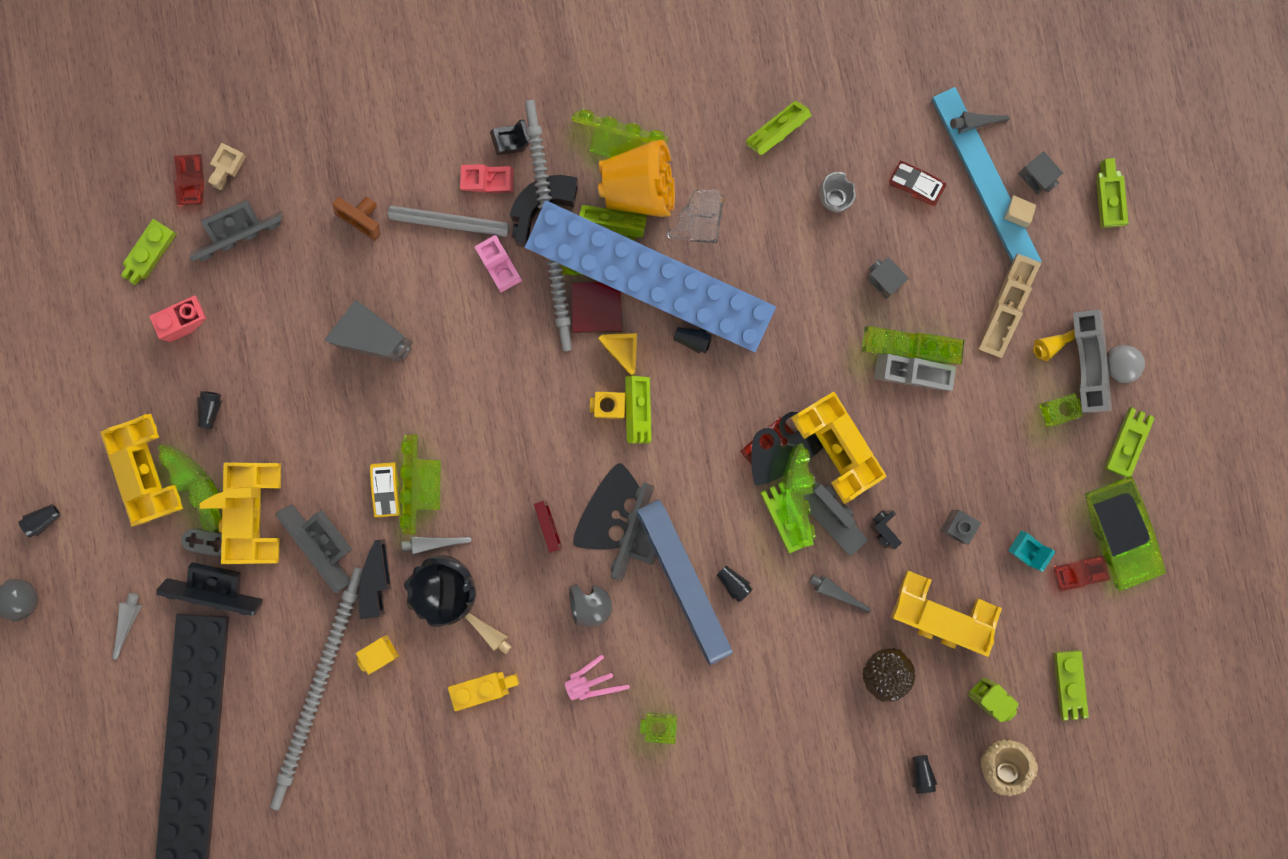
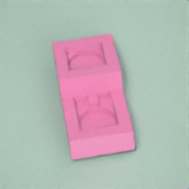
M496 235L475 246L476 251L501 293L522 281Z

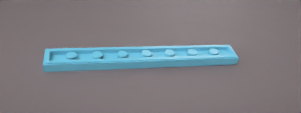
M956 87L934 96L931 100L1011 262H1013L1016 253L1042 262L1026 229L1003 219L1011 198L977 130L973 129L958 134V128L952 129L950 126L951 119L960 117L963 111L967 112Z

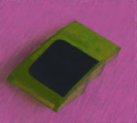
M1132 476L1084 494L1094 535L1100 540L1105 562L1111 568L1115 587L1119 591L1166 574L1152 523Z

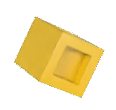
M595 392V398H590V412H594V417L599 419H625L626 394ZM611 399L615 403V407L611 412L601 410L603 400Z
M387 635L356 653L358 666L363 672L366 671L368 675L399 657L398 652Z

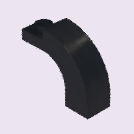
M552 175L546 178V181L550 182L547 188L551 190L548 195L552 197L549 202L575 207L579 185L578 178L566 175ZM537 180L529 184L518 195L510 212L512 221L518 222V224L513 226L512 238L515 239L519 247L526 246L533 218L541 210V208H538L540 201H537L539 194H536L538 187L534 186Z

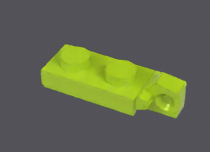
M1115 158L1104 159L1100 162V173H1097L1096 180L1100 227L1127 226L1129 222L1124 176H1121V171H1116Z

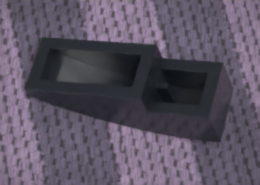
M385 539L374 541L363 568L359 588L360 619L380 617L385 614L382 590L391 588Z

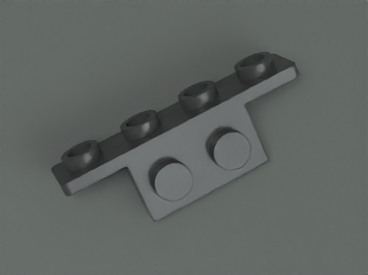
M243 200L201 220L212 243L193 251L189 257L191 261L199 259L200 262L212 257L214 255L212 252L220 248L222 251H226L236 245L235 242L242 238L248 241L259 235L257 231L264 228L269 231L280 226V221L284 215L280 211L259 221L248 200Z
M799 467L783 482L786 488L848 555H853L868 541L867 537L854 524L856 521L852 518L854 515L853 511L846 504L840 505L836 501L835 497L837 494L828 485L824 487L822 484H817L802 467Z
M643 483L642 487H639L636 492L635 501L637 502L634 511L632 510L629 513L627 532L620 539L619 548L621 549L618 558L614 559L611 566V572H613L611 578L623 580L630 557L651 565L654 564L656 554L636 514V510L649 504L654 490L653 485Z
M293 505L277 511L275 516L305 553L312 565L318 570L327 585L335 593L347 587L350 578L338 562L352 548L323 510L314 514L307 522Z

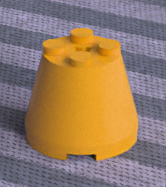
M664 140L652 141L599 161L602 182H599L598 190L600 197H605L607 209L657 217L671 216L670 210H674L675 182L674 177L672 178L671 166L667 163L671 161V156Z

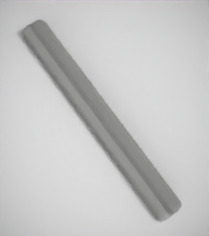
M390 206L388 209V218L395 221L506 237L509 233V225L506 222L398 206Z

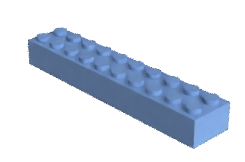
M546 200L525 246L526 249L753 352H756L776 309V306Z

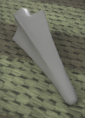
M411 537V541H402V550L412 551L413 554L440 547L470 543L472 539L471 537Z
M129 593L126 602L119 603L117 634L112 655L114 660L118 659L125 639L143 606L137 604L138 594Z

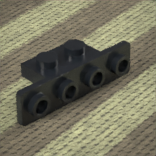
M195 562L188 566L187 582L167 578L156 590L157 595L168 599L182 600L195 605H205L218 610L236 612L241 615L254 616L263 602L261 598L239 594L240 572Z

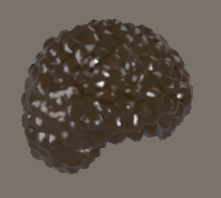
M889 648L875 652L868 659L866 667L863 668L862 675L866 689L881 702H893L905 697L914 685L916 677L914 665L900 649Z

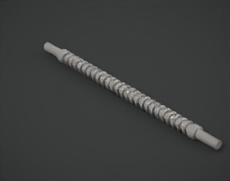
M535 100L525 101L528 121L526 133L530 137L528 143L532 145L529 150L533 152L530 157L534 159L531 165L535 166L532 172L536 173L533 179L537 180L534 186L538 187V191H536V194H539L537 201H540L538 208L542 209L545 200L549 202L552 199L548 195L551 190L547 188L550 182L546 181L549 175L545 174L548 168L544 167L547 161L543 160L545 153H542L544 146H541L543 139L540 138L542 128L538 126ZM549 259V262L546 264L550 266L548 272L551 273L549 279L552 280L550 286L553 287L551 293L554 294L552 300L555 301L553 307L556 308L554 314L557 315L555 324L556 327H559L562 351H570L572 346L568 325H571L570 317L567 316V313H569V310H566L568 303L564 301L567 299V296L563 294L566 289L562 287L565 282L561 281L564 275L560 274L563 268L559 267V263Z
M354 568L347 591H343L341 596L343 602L339 603L341 608L337 609L338 616H334L336 620L335 623H332L334 628L329 630L331 636L327 637L329 642L324 644L326 650H322L324 654L323 657H320L322 662L317 664L319 670L315 671L317 676L312 678L314 684H310L312 690L307 692L309 698H305L307 704L303 705L305 710L300 712L302 718L298 719L300 724L295 726L297 732H293L295 738L290 740L292 745L288 746L290 752L285 754L287 759L283 760L285 766L280 768L282 773H279L276 779L278 785L270 805L271 809H280L287 787L292 784V774L296 773L294 767L298 766L296 761L301 759L299 753H303L301 747L305 746L304 740L308 739L306 733L310 732L308 727L313 725L311 719L315 718L313 713L318 711L316 705H320L318 699L323 697L321 691H325L323 685L327 684L325 679L330 677L328 671L332 670L330 665L335 663L333 657H337L335 651L340 649L338 643H342L340 637L344 636L342 631L347 629L345 623H349L347 617L352 615L350 609H354L352 604L356 603L358 598L356 593L362 577L363 569Z

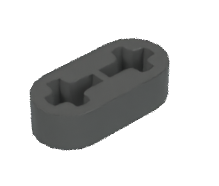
M190 529L183 534L182 545L191 552L221 556V548L218 550L217 546L210 545V541H219L221 538L220 541L222 543V533ZM196 535V538L203 539L204 542L194 545L190 541V537Z

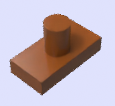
M337 197L332 203L336 216L374 241L381 234L379 223L369 217L377 207L372 199L365 197L356 208L340 197Z

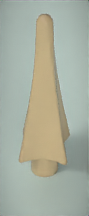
M470 612L466 615L465 618L479 632L493 651L500 649L504 654L509 652L512 646L505 641L508 636L484 623Z

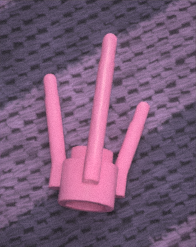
M603 655L598 656L578 672L571 674V680L565 682L567 693L572 701L577 698L581 701L588 697L628 690L630 686L623 685L590 691L591 686L613 677L612 673L587 681L585 676L580 677L603 660Z

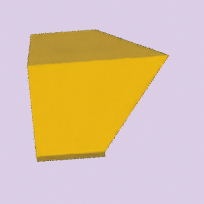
M637 333L601 335L598 338L599 342L630 376H634L636 374Z

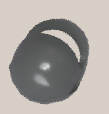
M9 579L0 586L1 618L19 621L29 616L36 609L39 602L38 593L27 581Z
M577 584L569 586L571 611L576 625L598 627L609 619L612 613V600L604 589L592 585L591 595H585Z

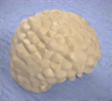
M1005 739L996 741V743H992V746L985 750L980 760L986 782L993 792L1011 797L1012 795L1021 794V792L1024 793L1032 784V780L1037 776L1038 766L1033 753L1020 742L1006 741Z

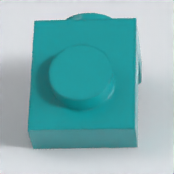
M1022 530L1008 550L1025 565L1040 572L1045 570L1055 554L1052 548L1041 544L1029 533Z

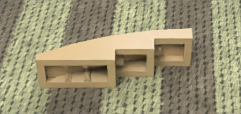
M1016 253L978 347L979 350L1000 358L1003 357L1023 314L1022 309L1032 290L1031 285L1041 262Z

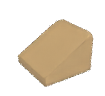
M1013 195L1003 219L1026 228L1032 222L1036 205Z

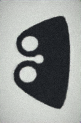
M791 411L780 420V432L788 441L786 446L780 445L778 433L771 428L761 429L755 434L751 452L752 476L755 485L767 484L786 475L824 448L815 433L804 439L799 431L793 434L786 431V420L798 412ZM763 434H770L774 439L773 446L768 450L763 449L759 444V439Z
M616 464L609 471L588 503L574 534L573 544L576 547L588 549L619 548L620 540H612L609 537V529L614 525H619L624 529V534H626L628 525L619 518L614 519L611 514L614 510H618L621 516L628 519L629 513L625 510L624 503L628 498H635L639 488L636 480L623 464Z

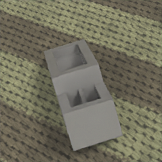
M879 354L876 359L874 379L910 386L953 391L956 367L918 358Z

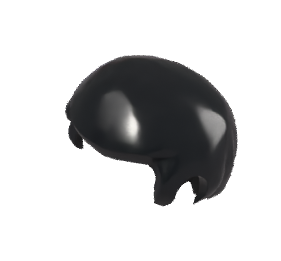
M439 555L424 560L421 566L414 568L413 574L404 583L408 595V608L413 610L419 619H426L428 625L433 627L451 625L460 621L471 611L476 600L475 582L469 569L458 559L451 556Z

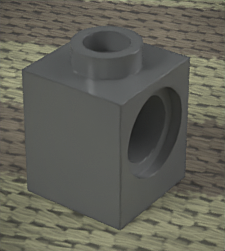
M1043 151L1018 174L1038 195L1043 190L1048 193L1059 184L1057 178L1063 172Z
M889 257L883 262L878 259L869 268L871 273L866 278L885 299L890 297L909 279Z
M952 510L940 531L961 544L969 545L981 522L961 510Z

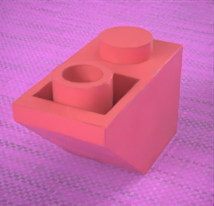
M195 295L149 316L158 338L167 342H173L194 332L207 319Z

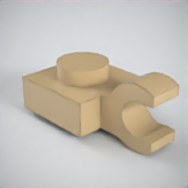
M221 143L210 163L216 169L208 182L214 188L222 191L226 185L227 176L230 175L235 178L246 158L245 154Z

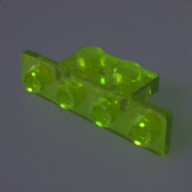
M580 109V111H576L572 115V121L594 127L589 151L608 157H613L642 145V142L649 143L657 140H664L666 144L669 142V137L665 136V133L662 131L651 130L649 132L642 130L638 124L627 123L625 125L618 123V120L614 117L604 116L601 118L594 116V112L590 110Z
M417 434L405 435L401 443V452L404 454V464L400 470L401 478L403 479V489L400 492L403 514L400 516L399 524L402 534L407 535L416 534V510H440L441 460L417 459Z

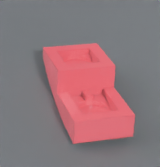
M461 165L460 190L486 193H513L514 168L511 166Z

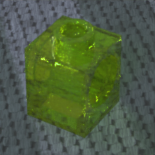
M1075 393L1039 404L1046 427L1056 426L1083 417L1081 400L1076 397ZM1061 403L1067 407V414L1065 416L1059 411Z
M647 712L646 719H641L640 734L645 735V742L675 744L677 715ZM655 722H661L666 728L662 733L657 734L652 731L651 726Z

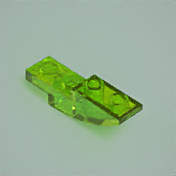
M866 326L864 328L862 352L891 354L936 363L960 365L963 360L965 340L920 332L909 333Z
M803 443L793 446L785 468L782 488L784 523H795L799 547L814 545L813 539H816L815 528L813 524H809L808 515L811 514L808 499L804 500V495L813 493L812 488H815V479L813 473H809L807 463H810V455L808 449L804 448Z
M161 444L157 446L160 452L158 455L160 462L164 467H167L171 475L169 476L171 485H175L178 492L189 491V500L194 507H197L201 515L199 521L202 527L208 530V532H218L219 520L221 518L218 509H200L201 502L220 493L212 479L202 467L182 451L171 445Z

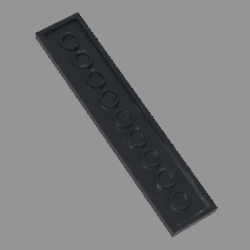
M176 614L155 859H209L229 627V617Z

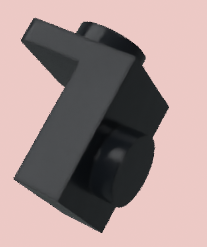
M519 120L513 126L493 128L490 131L497 155L522 152L528 147L530 137L526 133L527 125L525 120Z
M882 510L873 518L874 523L870 527L876 532L877 536L875 538L885 549L889 547L895 550L902 542L886 525L896 515L893 510H888L887 512Z

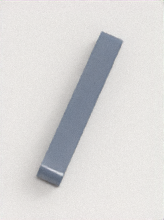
M658 499L636 510L638 519L706 661L711 666L732 655L731 646L664 505Z

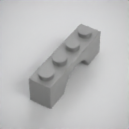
M1091 310L1073 313L1075 338L1081 366L1080 394L1082 413L1112 411L1103 312Z

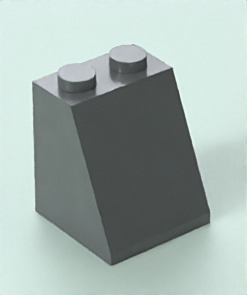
M357 300L353 302L324 339L343 350L399 362L400 359L404 360L412 350L410 346L413 344L411 340Z

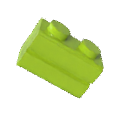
M985 677L981 678L969 691L968 696L988 715L1000 722L1010 721L1017 713L1016 709L1019 703L1007 694L999 684Z

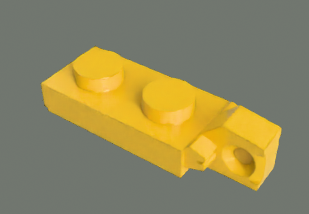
M493 672L450 685L448 690L454 711H458L501 698L509 694L508 688L517 686L520 682L517 673L504 677L503 672Z

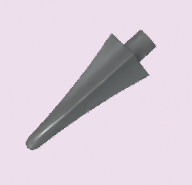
M963 111L960 117L951 119L950 126L952 129L958 128V134L986 125L1006 122L1010 117L1007 115H985Z
M813 574L810 577L808 583L815 586L814 590L818 593L851 604L869 613L871 611L870 607L849 595L826 576L821 575L819 578Z

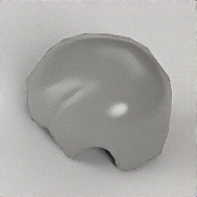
M843 172L830 173L824 178L819 187L818 196L820 202L831 212H844L852 206L856 198L855 184L850 182Z
M1123 344L1109 350L1107 357L1109 376L1116 382L1131 383L1138 380L1145 369V358L1141 351L1131 345Z

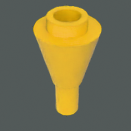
M1072 329L1062 335L1036 339L1033 346L1035 356L1045 362L1049 361L1066 343L1076 339L1075 330Z

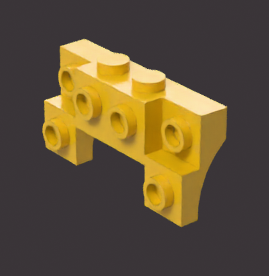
M835 392L830 393L791 417L804 439L813 433L817 435L841 476L831 483L844 504L887 477Z
M152 414L142 415L100 432L132 527L183 509L175 485L162 489L147 445L148 442L159 438Z
M224 462L223 492L237 488L257 487L259 488V498H234V508H222V518L219 520V532L222 533L221 564L279 563L280 538H260L261 488H281V463Z
M906 570L891 618L918 628L917 634L932 639L933 635L942 638V644L955 649L956 645H960L989 657L1002 608L976 598L970 616L927 600L926 596L932 580Z

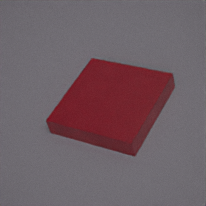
M601 282L571 283L573 333L622 332L621 291Z
M541 501L535 503L534 507L549 553L560 550L562 545L548 502Z

